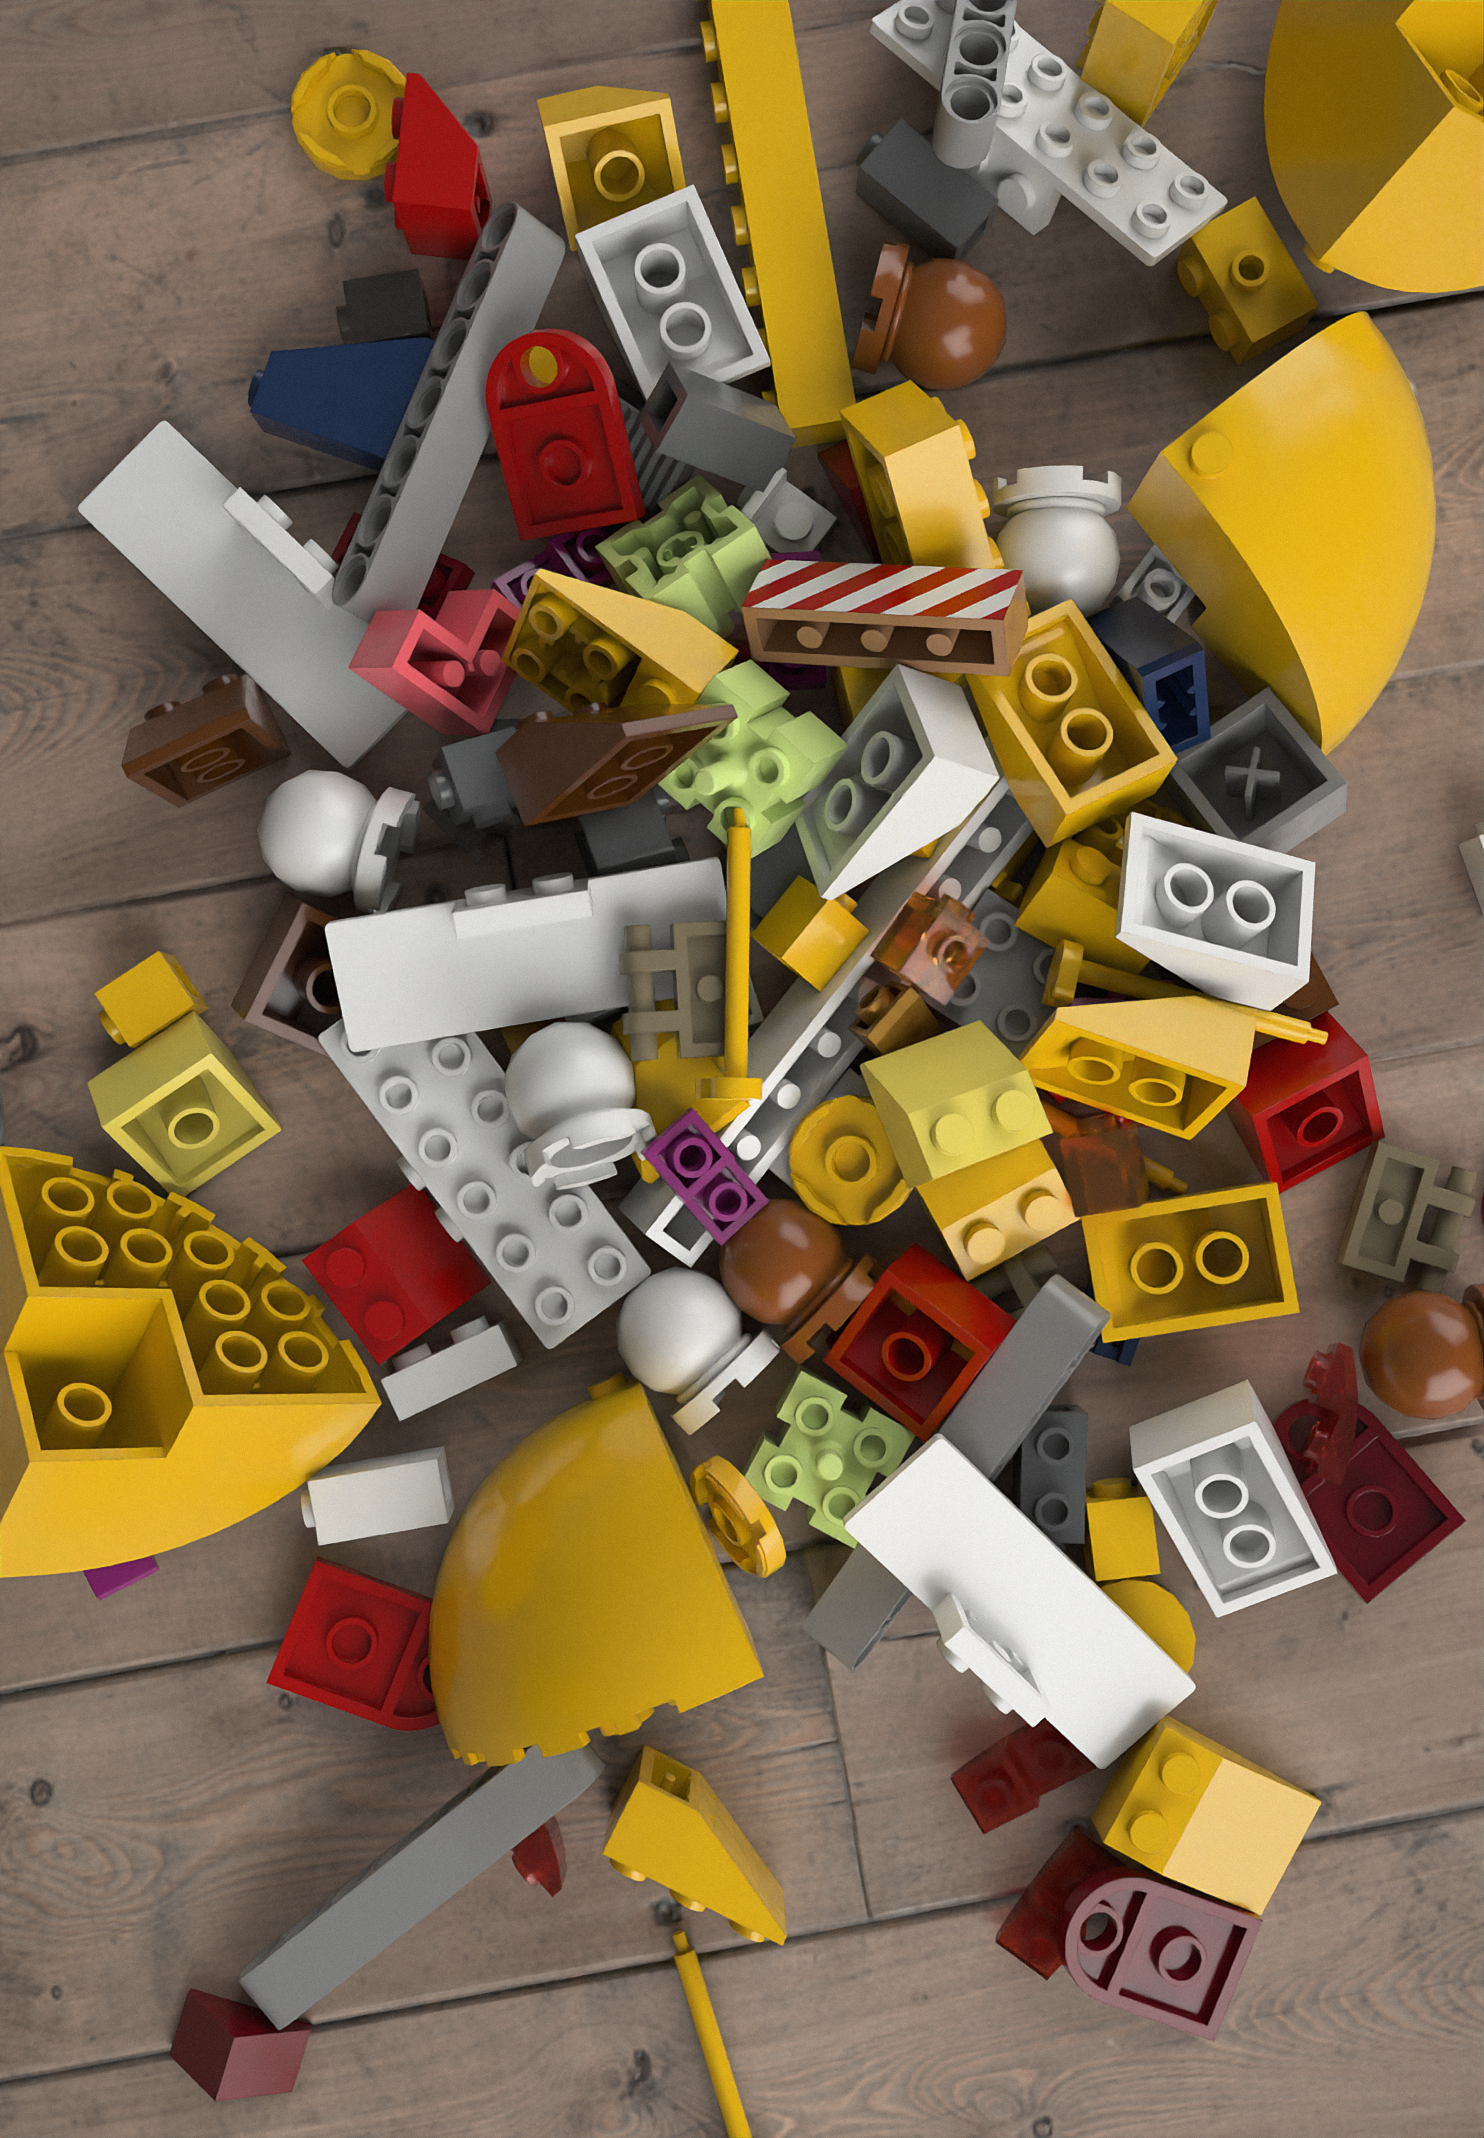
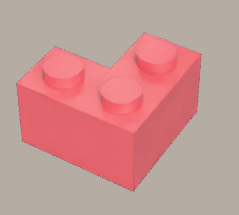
M495 589L449 591L435 621L420 609L375 611L348 668L442 735L481 736L488 734L517 674L516 671L502 662L501 659L521 609Z

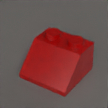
M1328 1011L1307 1021L1311 1023V1028L1328 1033L1327 1041L1324 1045L1309 1040L1305 1044L1277 1037L1252 1050L1246 1087L1225 1106L1230 1120L1263 1181L1277 1182L1279 1194L1370 1146L1372 1141H1379L1385 1138L1368 1055Z
M412 1184L352 1222L302 1259L304 1265L378 1365L394 1356L492 1283L463 1241L456 1242L442 1226L435 1215L438 1207L424 1188L418 1191Z
M915 1242L884 1271L823 1362L926 1443L977 1379L1017 1320Z

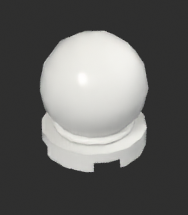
M1041 466L1017 470L1016 484L1007 485V480L1000 477L994 479L993 511L1002 517L1010 519L998 534L996 545L1002 556L1005 570H1023L1025 596L1031 612L1030 617L1072 598L1085 618L1102 605L1114 587L1120 564V553L1116 533L1103 517L1118 511L1121 506L1122 478L1111 471L1103 473L1102 482L1083 480V466Z
M308 770L282 783L267 797L257 828L262 858L283 883L303 895L337 897L353 890L356 910L373 914L391 911L404 884L392 880L400 851L413 854L419 827L420 802L414 800L416 794L388 787L381 798L376 801L364 784L342 773Z
M555 1022L530 1035L511 1056L504 1077L507 1105L521 1133L534 1140L523 1153L533 1186L538 1187L545 1182V1178H552L555 1190L584 1186L617 1175L614 1162L635 1151L639 1159L645 1160L641 1151L657 1138V1134L649 1113L641 1109H631L636 1098L633 1066L615 1037L587 1022Z
M672 1267L647 1277L631 1290L616 1320L618 1351L632 1376L653 1391L678 1395L676 1401L680 1405L673 1411L670 1417L688 1435L697 1431L720 1411L717 1404L726 1395L723 1391L726 1386L736 1379L745 1388L780 1351L779 1345L773 1340V1336L766 1328H762L753 1336L750 1333L743 1334L741 1310L734 1303L724 1285L699 1270Z

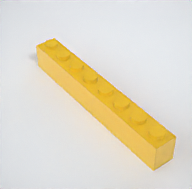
M706 0L710 20L700 22L705 63L717 61L720 82L710 83L713 114L716 124L727 122L730 143L720 145L723 174L726 185L737 183L740 205L730 206L734 240L736 246L747 245L751 265L750 267L741 268L744 300L747 307H758L761 328L757 329L771 361L770 366H768L771 390L762 391L761 399L778 407L796 437L791 448L845 440L847 438L839 411L856 404L789 1Z

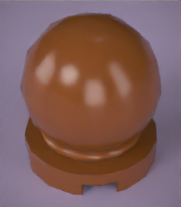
M884 240L870 296L881 298L877 315L867 312L864 314L851 368L875 375L880 359L886 362L890 358L904 378L926 389L957 390L982 378L997 361L1006 343L1007 321L1003 295L986 273L962 259L935 258L914 268L911 261L906 262L910 245Z
M784 1198L770 1199L760 1211L721 1245L719 1256L722 1284L734 1303L742 1312L760 1323L784 1325L783 1330L786 1335L781 1340L779 1347L797 1364H801L816 1351L812 1343L827 1325L836 1331L874 1288L876 1282L873 1279H877L885 1271V1268L867 1251L860 1254L854 1260L852 1258H845L842 1235L833 1223L810 1211L803 1201Z
M1484 1283L1468 1286L1464 1291L1462 1303L1441 1292L1417 1290L1386 1300L1365 1323L1358 1351L1365 1383L1380 1402L1407 1417L1436 1420L1459 1413L1475 1398H1477L1481 1408L1484 1410Z

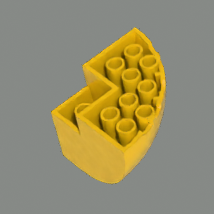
M1281 0L1270 42L1265 75V139L1271 171L1280 197L1292 220L1307 242L1302 248L1304 254L1316 267L1330 274L1335 269H1338L1357 279L1387 289L1405 292L1438 293L1484 286V0Z
M1365 311L1356 312L1337 321L1296 347L1163 449L1126 507L1206 606L1207 609L1191 627L1250 699L1269 687L1325 756L1335 749L1365 716L1395 672L1419 616L1428 587L1435 547L1436 496L1432 456L1423 417L1410 382L1394 351Z
M0 1146V1578L77 1572L116 1565L171 1550L214 1534L268 1507L301 1486L338 1456L368 1424L382 1402L363 1361L350 1339L339 1341L322 1319L321 1315L326 1308L324 1304L314 1294L307 1296L299 1287L283 1278L282 1275L287 1267L267 1249L250 1237L240 1243L226 1232L212 1225L216 1216L214 1213L172 1191L167 1200L153 1194L146 1186L132 1181L134 1175L115 1169L112 1177L109 1178L72 1167L73 1157Z
M619 1372L592 1384L587 1388L591 1398L552 1417L523 1438L497 1463L479 1485L460 1515L449 1539L436 1578L430 1613L428 1654L431 1688L439 1723L451 1755L455 1760L462 1757L465 1765L472 1766L479 1761H486L488 1766L516 1764L526 1757L523 1748L538 1745L543 1758L580 1749L591 1741L587 1733L589 1730L599 1727L604 1737L616 1734L620 1736L638 1730L642 1722L655 1712L654 1707L667 1702L670 1706L676 1705L679 1713H682L764 1677L750 1630L717 1559L712 1538L645 1388L637 1378L626 1381L623 1373Z

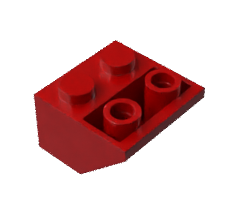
M407 72L404 98L395 97L393 101L391 118L393 139L399 140L397 162L388 161L386 164L384 176L386 203H393L396 229L403 230L411 254L470 260L482 229L491 216L493 203L479 147L421 74Z

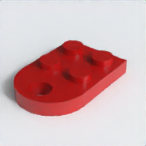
M556 328L532 331L508 343L498 353L489 369L485 399L520 541L634 521L643 517L646 514L616 384L610 367L601 353L581 336ZM535 346L546 348L556 360L557 374L552 383H544L538 380L530 369L529 357Z
M317 1556L266 1683L396 1730L418 1731L440 1724L432 1688L425 1681L423 1674L429 1664V1627L433 1598Z

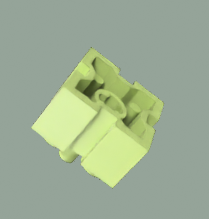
M699 474L658 502L661 512L644 524L639 520L631 521L595 546L620 592L686 611L718 636L725 638L733 632L735 627L728 612L733 609L736 612L742 613L741 606L765 559L772 558L756 526L734 505L727 507L722 495Z
M750 659L715 674L695 703L733 704L738 718L660 781L658 785L686 810L699 803L704 805L714 814L706 828L726 845L728 828L733 827V808H742L746 827L751 828V858L782 840L807 805L800 796L823 783L849 745L811 711L796 718L793 717L782 707L790 693Z
M798 1364L775 1407L777 1418L785 1421L784 1426L778 1437L765 1430L762 1431L740 1473L745 1476L763 1500L784 1511L788 1508L793 1497L809 1505L806 1510L809 1525L855 1549L858 1541L845 1529L843 1523L844 1516L874 1490L869 1486L877 1472L888 1477L899 1467L915 1434L881 1407L867 1399L859 1413L843 1405L847 1398V1393L843 1386L802 1364Z

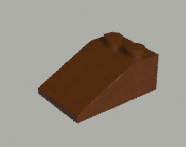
M237 674L223 675L204 685L202 688L203 695L182 705L179 701H170L149 710L144 715L146 722L131 728L129 731L121 764L126 777L180 808L292 755L261 687L247 674L239 678Z
M596 702L576 710L571 715L554 717L552 711H541L521 719L514 726L516 732L495 753L524 826L634 804L738 718L733 704H633L608 708L606 702Z
M287 891L231 1006L243 1020L331 1059L318 1038L322 1032L343 1018L325 935V926L330 921L344 918Z

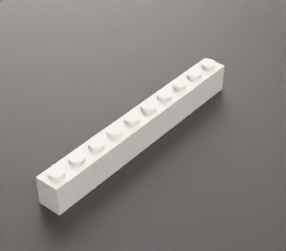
M989 735L984 741L1000 778L992 786L988 794L976 805L959 826L941 836L931 859L908 855L879 873L857 901L858 906L851 913L870 931L869 934L822 992L798 977L749 1039L748 1078L763 1079V1098L761 1100L749 1101L751 1106L715 1133V1135L734 1155L735 1162L755 1185L789 1143L802 1117L818 1106L865 1046L847 1029L858 1017L855 1014V1009L861 999L877 985L883 984L885 986L890 980L911 987L1034 830L1011 793ZM641 1177L618 1206V1209L646 1236L690 1268L713 1240L661 1177L650 1185Z

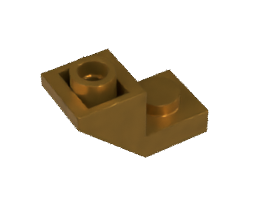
M892 980L885 986L883 984L877 985L861 999L855 1009V1014L858 1017L847 1028L869 1049L865 1055L870 1060L938 1036L944 1032L920 995L910 986Z

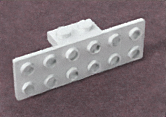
M900 0L873 17L869 32L940 91L955 0ZM1014 20L1002 100L989 152L986 159L979 165L969 169H962L999 200L997 205L1032 235H1035L1049 225L1060 197L1063 195L1147 266H1154L1223 212L1228 202L1224 195L1211 186L1202 175L1193 171L1164 147L1155 136L1147 133L1118 109L1108 97L1100 94L1093 87L1080 80L1081 77L1071 70L1062 59L1048 51Z
M161 421L79 504V512L346 769L354 768L408 712L406 708L348 668L369 624L333 603L332 588L335 578L332 574L339 568L336 562L312 539L302 547L286 531L293 522L269 497L264 495L256 503L241 487L237 489L167 421Z
M708 857L573 880L572 873L550 874L533 879V887L506 891L505 884L485 885L466 890L465 899L328 922L325 926V935L350 1050L359 1052L628 1006L627 975H620L619 954L625 952L624 927L630 925H650L652 950H671L670 925L672 923L726 920V891L719 858ZM672 972L654 973L655 1001L674 998Z
M343 1018L319 1035L318 1040L403 1154L402 1157L396 1160L402 1172L418 1191L425 1186L429 1189L441 1206L435 1211V1215L442 1226L456 1242L463 1238L466 1239L546 1348L552 1349L650 1276V1266L589 1184L555 1190L552 1178H545V1182L538 1187L533 1186L523 1153L534 1140L521 1133L510 1114L504 1080L506 1073L476 1032L353 1052L349 1048Z
M935 1434L843 1518L845 1529L932 1611L941 1635L936 1644L943 1656L955 1669L964 1673L970 1668L982 1679L980 1685L991 1702L1004 1714H1008L1014 1709L1032 1727L1045 1717L1099 1769L1108 1767L1196 1688L1192 1678L942 1434Z

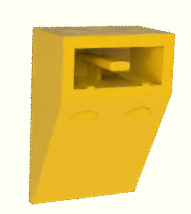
M540 568L533 577L501 661L516 671L523 679L534 684L573 713L586 705L596 702H606L608 708L633 704H695L712 677L732 666L739 650L686 611Z
M1144 799L1048 847L1027 887L1014 926L1055 949L1061 939L1083 944V960L1138 975L1151 959L1115 937L1126 817L1131 812L1195 829L1194 826L1189 824L1175 810L1160 807L1150 800Z
M644 1744L609 1813L602 1854L611 1858V1866L622 1875L636 1881H644L648 1877L670 1888L669 1894L681 1905L698 1912H703L707 1907L729 1919L728 1923L731 1928L743 1937L755 1942H763L766 1937L782 1946L787 1933L784 1890L703 1775Z

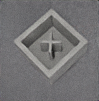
M1269 687L1211 725V739L1175 754L1178 760L1164 780L1166 792L1196 830L1285 854L1346 812L1347 782Z
M987 888L969 911L920 985L917 993L933 1016L953 1030L981 1020L1010 1052L1018 1058L1057 1009V1007L1041 1003L1049 968L1056 949L1014 926L1019 909ZM1077 982L1075 991L1077 990L1078 986L1080 985V982Z

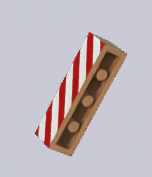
M765 559L741 606L752 661L877 669H893L896 664H900L917 671L1010 676L1028 629L1023 570Z

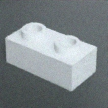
M484 1315L450 1331L454 1343L431 1353L427 1343L393 1358L392 1362L396 1371L380 1381L399 1421L517 1366L523 1360V1357L506 1320H501L489 1326Z

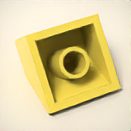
M194 1010L87 1082L101 1127L169 1194L172 1191L185 1197L282 1130L278 1120L232 1052Z
M981 1020L859 1065L908 1190L1053 1133L1028 1069Z

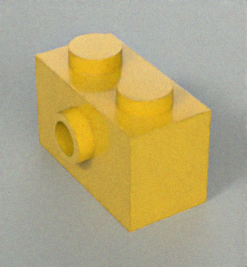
M1256 196L1208 222L1202 229L1184 242L1176 258L1178 261L1177 271L1183 287L1192 297H1199L1210 316L1208 324L1213 339L1223 351H1230L1238 366L1303 330L1319 307Z

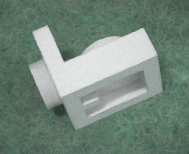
M783 467L776 471L764 492L746 486L736 503L742 509L740 512L756 526L769 553L817 551L837 523L836 516L787 481V470Z

